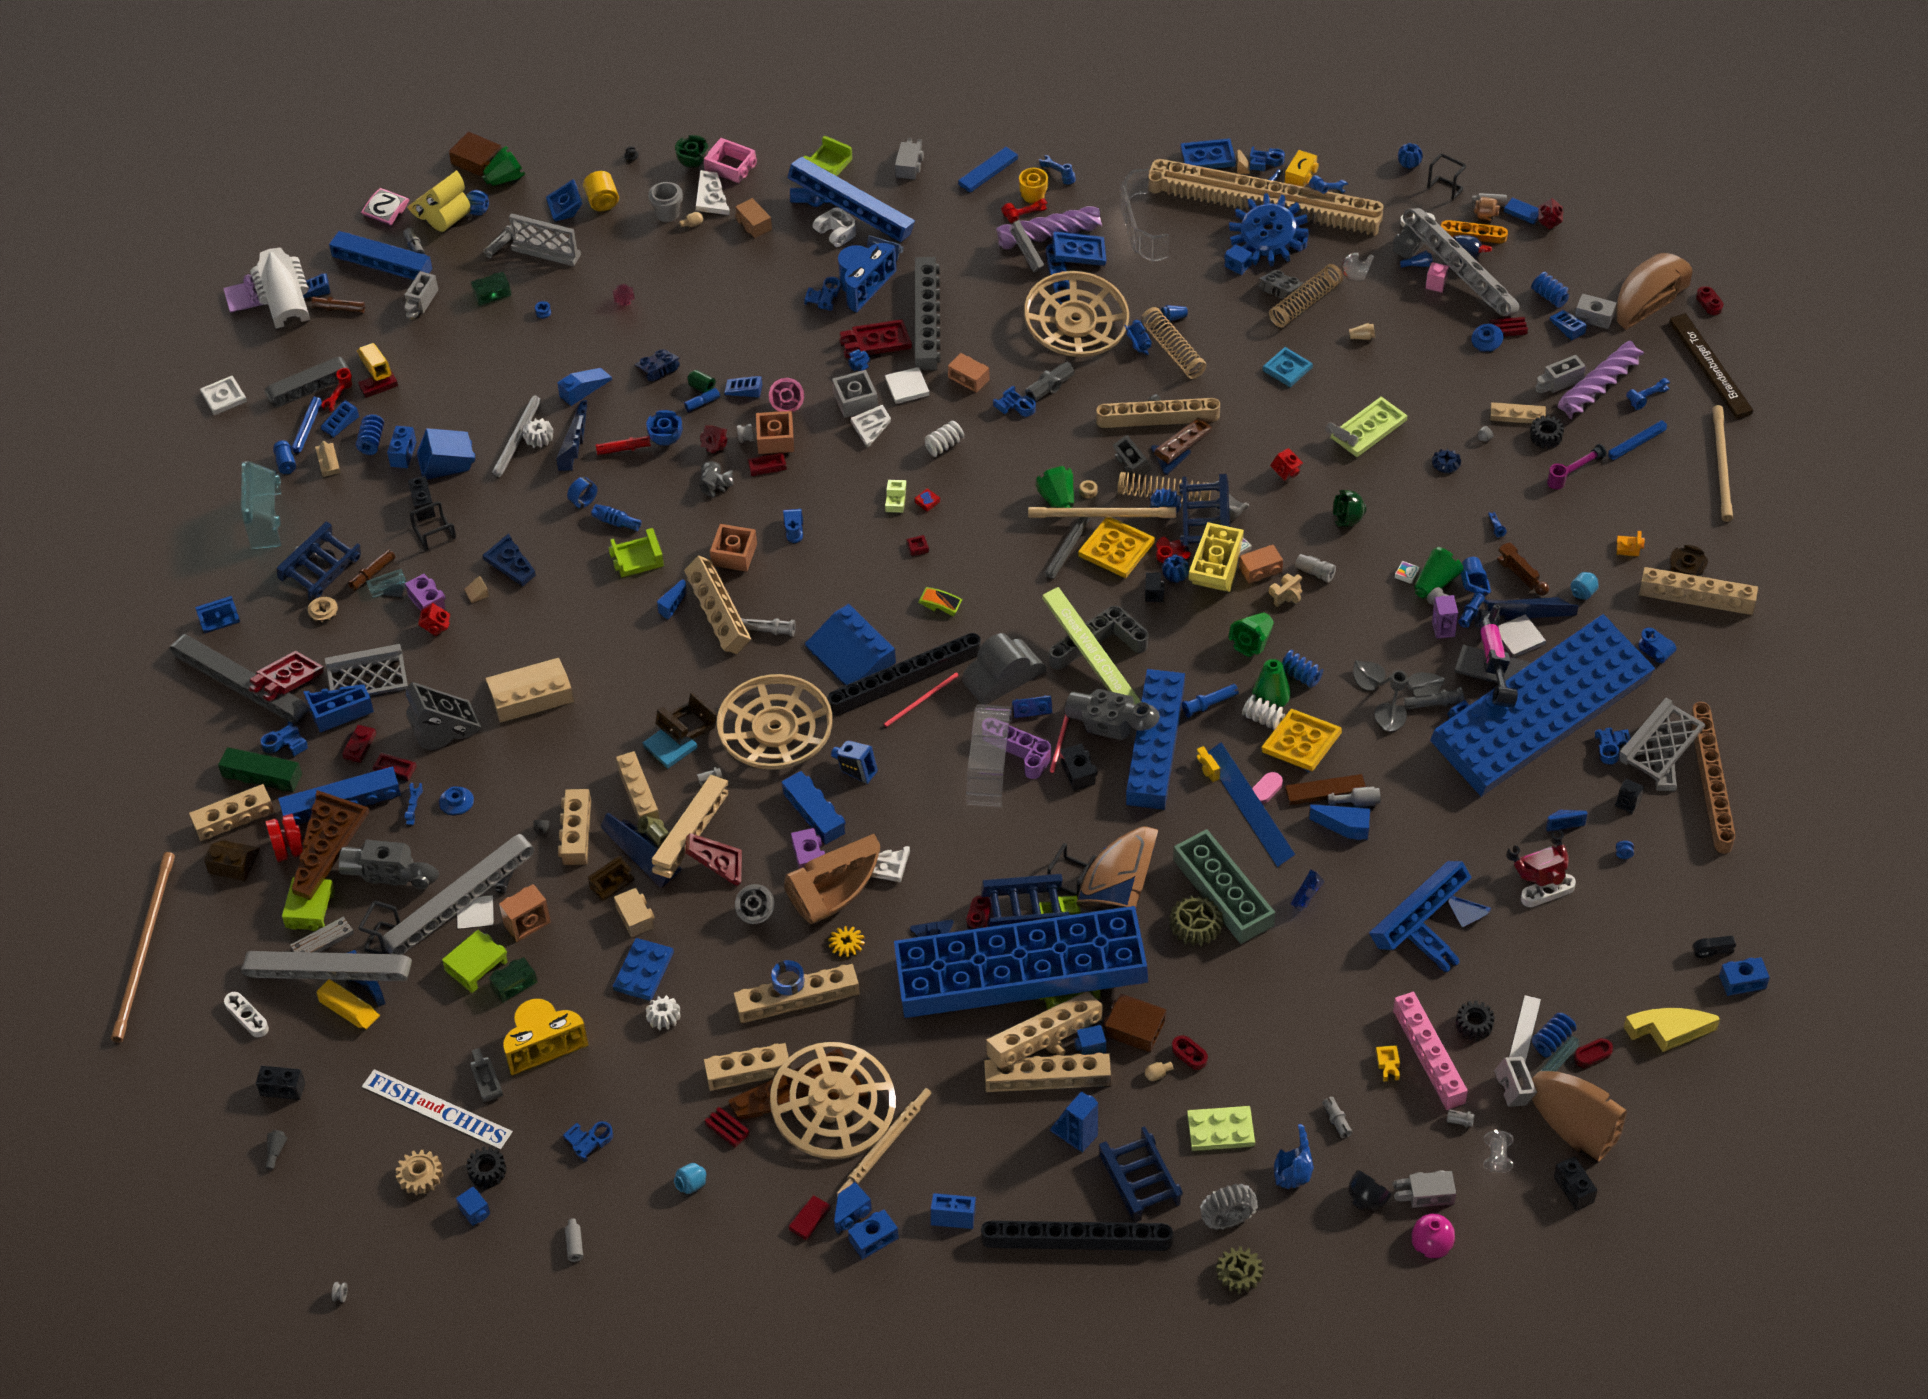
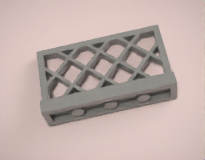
M510 214L509 220L513 237L512 251L575 266L581 256V251L576 246L574 229ZM516 221L520 222L523 226L518 225ZM531 225L536 226L539 230L536 231ZM524 229H528L532 234L529 235ZM542 232L547 238L545 239V238H544L541 234H539V233ZM562 233L569 234V238H566ZM558 236L563 242H559L555 237Z
M400 644L325 658L330 691L337 690L339 686L346 687L343 682L347 677L355 680L351 686L358 683L364 684L369 696L404 690L408 687ZM392 661H400V665L396 670L388 666ZM376 664L381 666L377 674L369 670ZM355 668L363 670L358 677L351 674ZM385 669L392 673L388 680L380 676ZM340 671L344 675L338 681L332 677V673ZM366 673L373 676L369 683L361 680ZM397 675L403 679V684L395 685L391 681ZM377 679L384 682L381 688L372 686Z
M1665 698L1620 751V762L1625 765L1629 763L1657 781H1660L1704 729L1705 723L1672 705V700ZM1674 712L1681 717V720L1670 722L1669 717ZM1694 724L1698 727L1693 731H1686L1685 725ZM1682 725L1683 732L1672 733V726ZM1660 728H1669L1670 734L1658 735ZM1685 737L1684 744L1675 745L1673 738ZM1671 739L1672 746L1661 747L1660 740ZM1650 741H1657L1658 748L1647 749L1646 744ZM1673 750L1674 756L1672 758L1663 759L1662 752ZM1659 752L1660 759L1649 761L1648 754ZM1645 754L1647 761L1638 762L1634 758L1637 755ZM1662 764L1663 769L1656 773L1651 770L1650 765Z

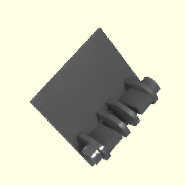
M1274 270L1259 278L1261 281L1259 287L1262 291L1271 295L1275 293V296L1281 299L1287 298L1292 291L1304 284L1298 278L1286 276L1279 270Z

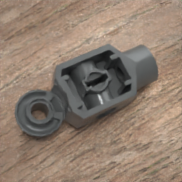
M1096 689L1090 695L1073 691L1069 694L1065 706L1066 717L1084 721L1088 733L1119 740L1129 736L1131 727L1141 731L1148 730L1154 727L1160 718L1159 711L1148 703L1140 702L1135 704L1133 696Z
M365 840L361 848L342 847L339 856L340 874L361 876L366 882L373 884L385 883L396 886L406 885L408 882H411L418 889H426L439 877L438 870L432 865L424 862H414L411 857L410 847L405 843Z

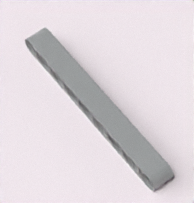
M521 834L511 838L383 936L386 951L394 955L406 953L528 860L535 851L534 847Z
M248 951L245 955L241 973L253 978L406 981L412 959L405 955Z

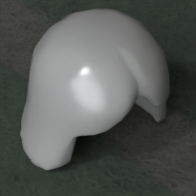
M1229 494L1230 521H1233L1249 507V504L1246 502L1241 503ZM1215 507L1217 515H1220V509Z

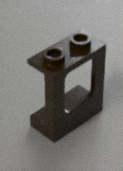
M690 693L688 703L670 712L664 707L657 709L655 724L679 745H682L714 729L717 713L694 693ZM693 713L705 724L688 732V728L678 719Z

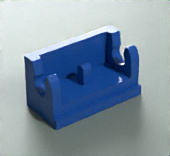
M232 596L195 607L204 634L240 622Z
M933 1193L931 1225L973 1229L976 1197Z

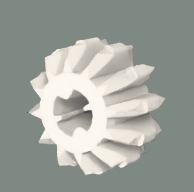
M535 418L533 422L528 421V424L524 425L523 438L527 445H532L533 448L540 446L541 448L542 445L548 446V443L552 441L554 432L549 421H544L543 418L540 420Z
M667 995L664 999L658 996L656 1001L650 1000V1005L646 1006L647 1021L650 1022L652 1028L657 1026L659 1031L662 1027L669 1030V1025L676 1026V1021L680 1020V1006L676 1004L674 998L669 1000Z

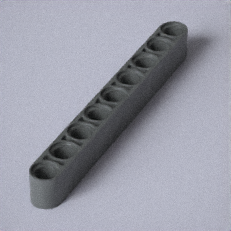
M182 634L169 647L172 654L293 724H296L309 711V707L304 701L290 693L278 694L276 699L272 701H267L263 698V695L268 694L264 691V687L261 691L253 693L249 690V687L254 685L250 683V679L256 675L255 673L186 634Z

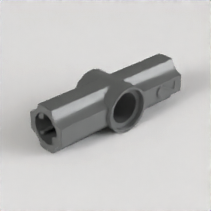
M1066 362L1051 372L1048 370L1044 371L1037 382L1025 389V394L1034 401H1037L1049 392L1055 393L1060 389L1063 382L1074 375L1075 370L1069 362Z

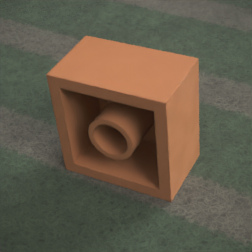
M792 411L756 413L758 454L794 452Z
M720 524L710 549L713 565L747 572L757 546L756 530Z
M534 884L523 888L517 894L499 903L504 927L516 942L551 923L546 899Z

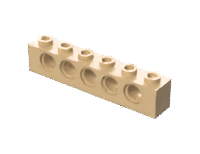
M698 555L684 570L688 577L687 580L692 585L694 594L698 597L701 603L700 606L705 611L707 620L711 623L714 634L718 637L722 649L726 652L738 654L749 643L751 637L712 561Z
M1644 567L1639 596L1753 615L1758 586Z
M853 964L841 965L829 970H820L808 975L804 974L805 982L803 988L793 995L778 993L773 988L772 983L734 992L740 1023L860 995L859 983ZM799 977L788 980L783 979L779 983L791 985L797 982Z
M1088 991L986 1039L987 1056L1002 1069L1076 1033L1079 1029L1101 1021L1102 1004Z
M1109 1054L1033 1056L1031 1058H1022L1002 1069L991 1059L984 1060L986 1092L1111 1086Z

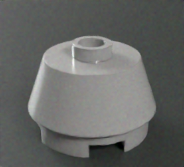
M759 884L748 885L736 897V912L747 923H761L772 914L774 897L765 886Z

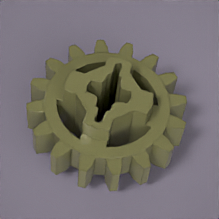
M1239 1246L1238 1251H1235L1232 1247L1230 1248V1253L1224 1251L1223 1258H1218V1265L1216 1266V1272H1218L1217 1279L1222 1280L1223 1287L1229 1285V1291L1237 1288L1238 1293H1241V1289L1249 1292L1250 1286L1257 1288V1282L1262 1281L1264 1271L1262 1259L1257 1260V1253L1251 1255L1250 1248L1245 1252L1242 1246Z

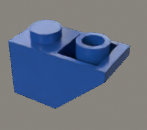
M856 1182L838 1194L834 1219L835 1231L837 1233L849 1229L855 1221L866 1217L872 1210L871 1199Z

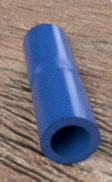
M713 388L700 396L684 402L685 409L690 412L701 407L703 404L719 398V391L717 388Z

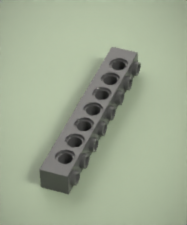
M915 257L916 367H919L920 371L937 370V363H941L940 352H937V350H940V339H937V337H940V327H937V324H940V314H937V312H940V301H937V299H940V289H936V287H940V276H936V274H940V266L936 264V257Z

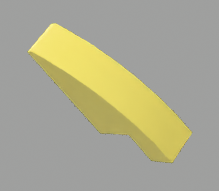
M1661 1008L1626 1016L1624 1029L1631 1040L1650 1033L1662 1052H1665L1716 1031L1720 1019L1717 1015L1698 1010Z

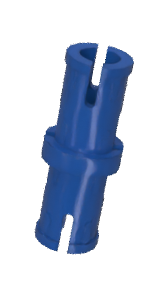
M1475 593L1470 603L1464 607V613L1458 620L1460 626L1468 628L1473 618L1476 617L1480 606L1485 600L1481 593Z

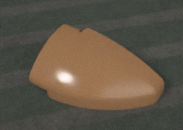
M1659 253L1637 266L1625 279L1619 292L1616 307L1618 324L1627 330L1671 303L1678 293L1690 286L1692 267L1690 264L1676 255Z
M1537 1072L1532 1078L1537 1091L1532 1101L1543 1118L1577 1152L1582 1150L1596 1161H1601L1621 1137L1627 1110L1611 1099L1607 1101L1609 1093L1583 1079L1561 1072Z

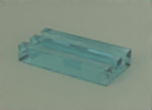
M402 569L366 581L373 598L404 587L405 583H407Z

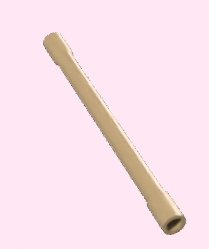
M1716 405L1712 408L1715 425L1721 493V516L1723 521L1729 522L1733 519V511L1730 499L1724 433V411L1722 406Z
M1029 507L1028 517L1176 518V507Z

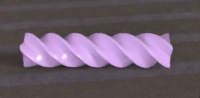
M1092 206L1083 207L1080 210H1069L1063 214H1051L1046 218L1037 217L1030 221H1020L1030 241L1034 240L1037 242H1043L1049 236L1052 237L1054 231L1078 234L1081 229L1093 231L1098 225L1102 227L1099 208ZM1009 224L996 228L999 246H1002L1003 249H1011L1017 243L1009 230L1011 226Z
M1632 341L1624 343L1617 351L1600 363L1595 370L1588 373L1583 380L1567 391L1560 399L1558 408L1564 411L1570 419H1572L1575 412L1583 413L1584 404L1594 403L1597 393L1605 394L1606 385L1616 384L1619 374L1627 375L1629 365H1638L1639 356L1643 355L1644 352L1636 348Z

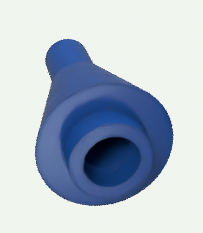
M1425 250L1411 257V259L1401 260V268L1411 265L1430 267V263L1433 262L1432 255Z

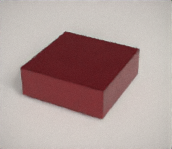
M924 535L906 539L911 556L929 553V547Z

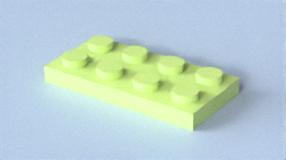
M1381 396L1340 426L1350 432V435L1354 434L1359 438L1355 446L1349 445L1348 441L1344 442L1333 436V433L1331 438L1358 457L1406 422L1408 416Z

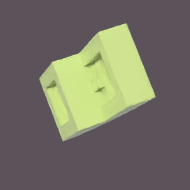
M888 480L885 512L903 513L906 480Z

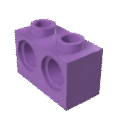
M422 574L405 583L407 595L420 611L431 603L442 609L446 608L444 603L446 597L441 590H437L432 578L429 579L425 574Z

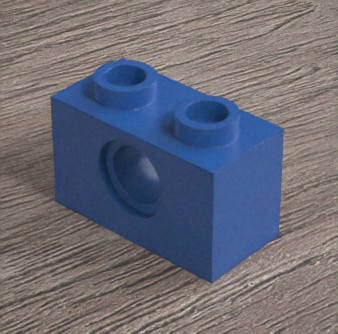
M395 427L387 451L390 467H409L417 442L413 427Z
M1762 957L1747 958L1738 962H1727L1722 964L1719 974L1727 996L1766 989L1770 978Z
M885 1210L871 1214L868 1219L854 1224L848 1230L849 1242L862 1260L899 1239L898 1227ZM871 1231L876 1232L875 1234H868Z

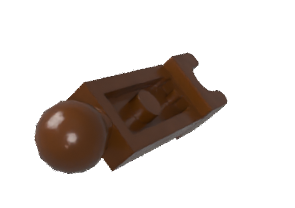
M1511 542L1498 548L1502 556L1497 557V560L1503 567L1508 566L1531 590L1535 589L1536 594L1544 596L1549 592V585L1544 581H1539L1540 575L1538 571L1532 568L1525 558L1517 553L1518 549Z

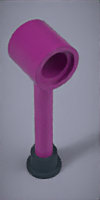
M1597 444L1591 450V453L1567 467L1563 464L1551 465L1547 478L1548 486L1552 489H1562L1565 486L1568 474L1593 459L1605 457L1607 455L1605 447L1602 444Z

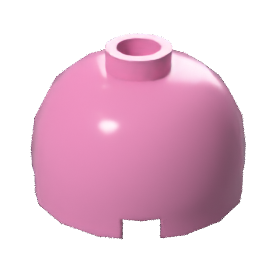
M781 378L770 387L769 401L778 412L792 411L793 413L803 404L804 390L795 379Z

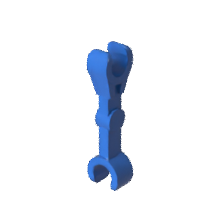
M413 783L409 785L411 797L408 811L405 812L406 825H414L417 799L423 792L422 783H419L417 789H414Z

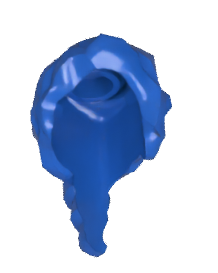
M1298 1124L1300 1146L1288 1152L1280 1149L1276 1155L1274 1162L1275 1182L1277 1186L1282 1188L1294 1189L1300 1185H1305L1310 1181L1314 1169L1307 1133L1305 1132V1126L1302 1124Z

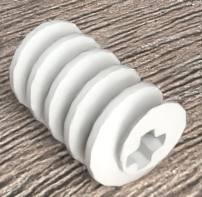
M950 421L948 424L943 425L942 428H938L930 435H927L925 437V446L933 457H937V452L941 454L943 449L948 450L949 446H954V442L959 443L960 438L964 439L963 430L958 423Z
M1253 694L1245 703L1242 715L1246 714L1248 719L1252 718L1253 721H1259L1261 725L1266 724L1268 728L1273 727V730H1275L1285 717V714L1282 713L1283 707L1276 711V704L1269 707L1268 700L1262 704L1263 699L1261 697L1255 701L1256 695Z

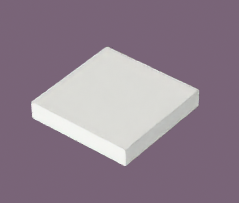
M919 367L885 375L886 383L895 404L930 396Z
M233 376L200 389L203 398L214 415L247 402L245 395Z
M1526 614L1499 625L1503 646L1512 658L1539 648L1546 643V640Z

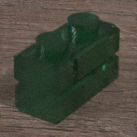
M504 272L494 273L491 276L478 278L470 282L472 293L478 306L512 295L510 284Z
M524 957L511 961L507 967L494 971L488 977L492 990L497 994L502 1003L538 983L535 971Z

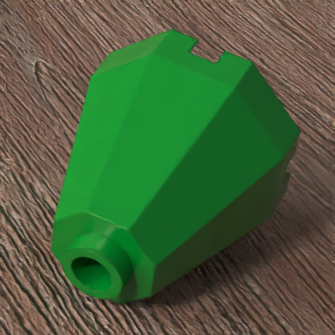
M507 146L500 149L484 169L482 178L487 185H498L525 175V172H520L522 167L513 153L506 151L509 149Z
M1064 466L1055 467L1043 472L1044 476L1042 478L1040 475L1036 478L1035 486L1037 491L1052 508H1073L1074 489L1071 468L1067 467L1066 470Z
M1264 612L1234 621L1230 625L1228 637L1230 641H1234L1235 644L1233 646L1236 651L1251 657L1254 654H1260L1264 650L1274 622L1271 616Z

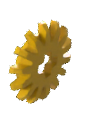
M844 926V932L837 928L838 933L832 932L831 935L834 937L828 939V941L832 942L829 944V948L835 947L832 952L839 951L838 956L840 957L843 953L846 954V957H849V953L857 955L855 950L861 951L862 948L859 945L865 944V942L861 941V939H864V935H859L861 933L860 930L853 933L855 927H851L847 931V926ZM849 937L851 943L844 945L842 939Z

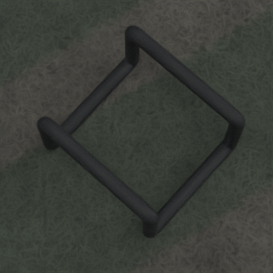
M1443 153L1439 154L1429 166L1427 188L1430 189L1440 179L1452 185L1451 199L1455 200L1464 189L1456 184L1457 177L1466 168V164ZM1441 157L1462 166L1454 175L1453 182L1441 176H1437L1431 182L1433 165Z
M440 501L410 512L412 527L425 550H428L426 537L444 529H448L452 537L456 538L454 524L448 523ZM438 505L440 516L445 525L421 536L413 515Z
M1063 843L1048 867L1047 875H1051V870L1062 852L1065 859L1084 866L1085 869L1077 881V892L1061 886L1062 891L1078 896L1081 882L1097 856L1093 855L1087 864L1068 856L1067 843Z
M374 901L358 929L371 934L364 947L365 951L374 954H387L382 934L378 930L381 925L392 929L396 925L380 921L374 931L363 928L375 905L393 910L397 925L400 923L396 907ZM375 936L379 938L382 952L369 948Z

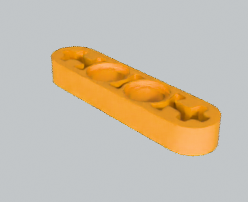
M1445 220L1441 223V227L1451 237L1470 235L1483 242L1504 243L1508 236V230L1501 226ZM1467 229L1469 232H1462L1461 230ZM1484 231V232H1486L1487 234H1483V235H1482V234H1479L1478 232Z

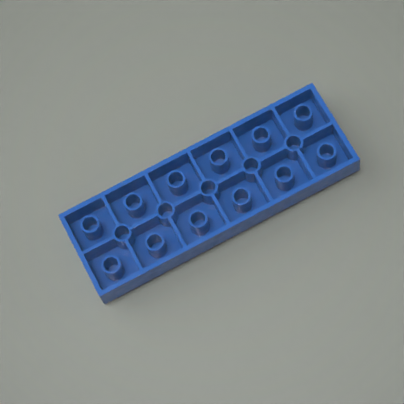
M1602 614L1505 681L1508 688L1518 691V698L1514 708L1494 705L1492 703L1493 689L1437 727L1430 741L1482 797L1647 682L1655 668L1614 624Z
M1135 906L894 941L904 1018L1149 983L1147 962Z

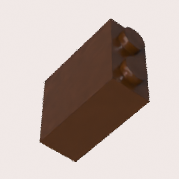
M468 131L449 150L451 164L482 177L484 169L502 148L500 144Z
M1121 993L1118 1000H1114L1112 1003L1110 1016H1106L1104 1019L1105 1037L1151 1053L1166 1022L1167 1009Z

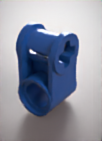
M802 508L783 510L787 540L791 543L800 542L803 539Z
M1645 628L1642 631V639H1640L1638 646L1657 662L1664 663L1676 652L1677 647L1674 642L1664 637L1655 629Z

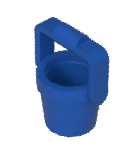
M1477 557L1466 558L1462 562L1464 570L1461 572L1464 588L1473 593H1481L1486 597L1491 592L1480 559Z

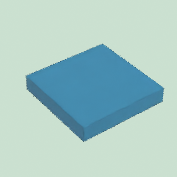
M1284 347L1263 366V371L1291 388L1313 368V363Z
M661 729L645 740L643 747L669 769L697 749V743L690 740L679 745Z

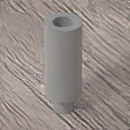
M1479 193V196H1472V203H1476V200H1479L1481 197L1496 199L1497 205L1500 207L1506 206L1507 195Z
M569 1219L568 1225L565 1227L567 1256L569 1261L576 1262L583 1259L581 1228L576 1223V1219Z

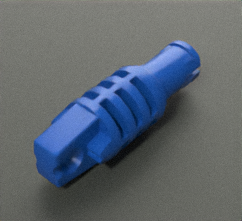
M595 504L591 511L593 517L619 528L625 526L638 531L639 527H641V520L629 517L625 512L609 506Z

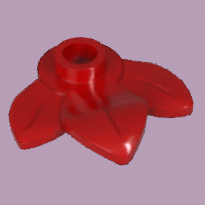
M1163 536L1157 541L1156 546L1158 550L1156 558L1161 563H1164V560L1167 557H1172V555L1182 556L1186 560L1191 556V553L1185 551L1184 546H1181L1180 540L1170 542Z

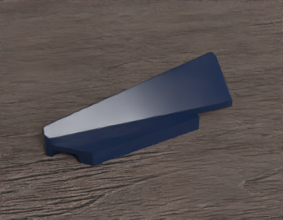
M1559 597L1507 601L1484 600L1485 610L1491 611L1494 605L1500 606L1499 614L1504 616L1505 620H1513L1525 614L1528 618L1573 616L1577 615L1578 605L1569 604Z
M606 813L601 823V828L659 887H664L681 872L682 868L679 866L670 879L653 873L652 868L655 865L652 864V858L659 847L646 834L640 833L637 826L626 819L620 822L610 813Z

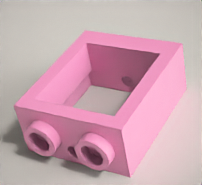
M720 138L704 158V170L717 172L720 177L740 183L757 163L755 150ZM725 155L743 161L737 169L720 163Z

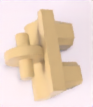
M1287 573L1281 579L1282 587L1276 583L1269 587V594L1274 598L1275 606L1278 607L1285 601L1288 603L1290 601L1294 603L1301 601L1300 594L1302 590L1300 581L1302 577L1299 574L1293 577Z

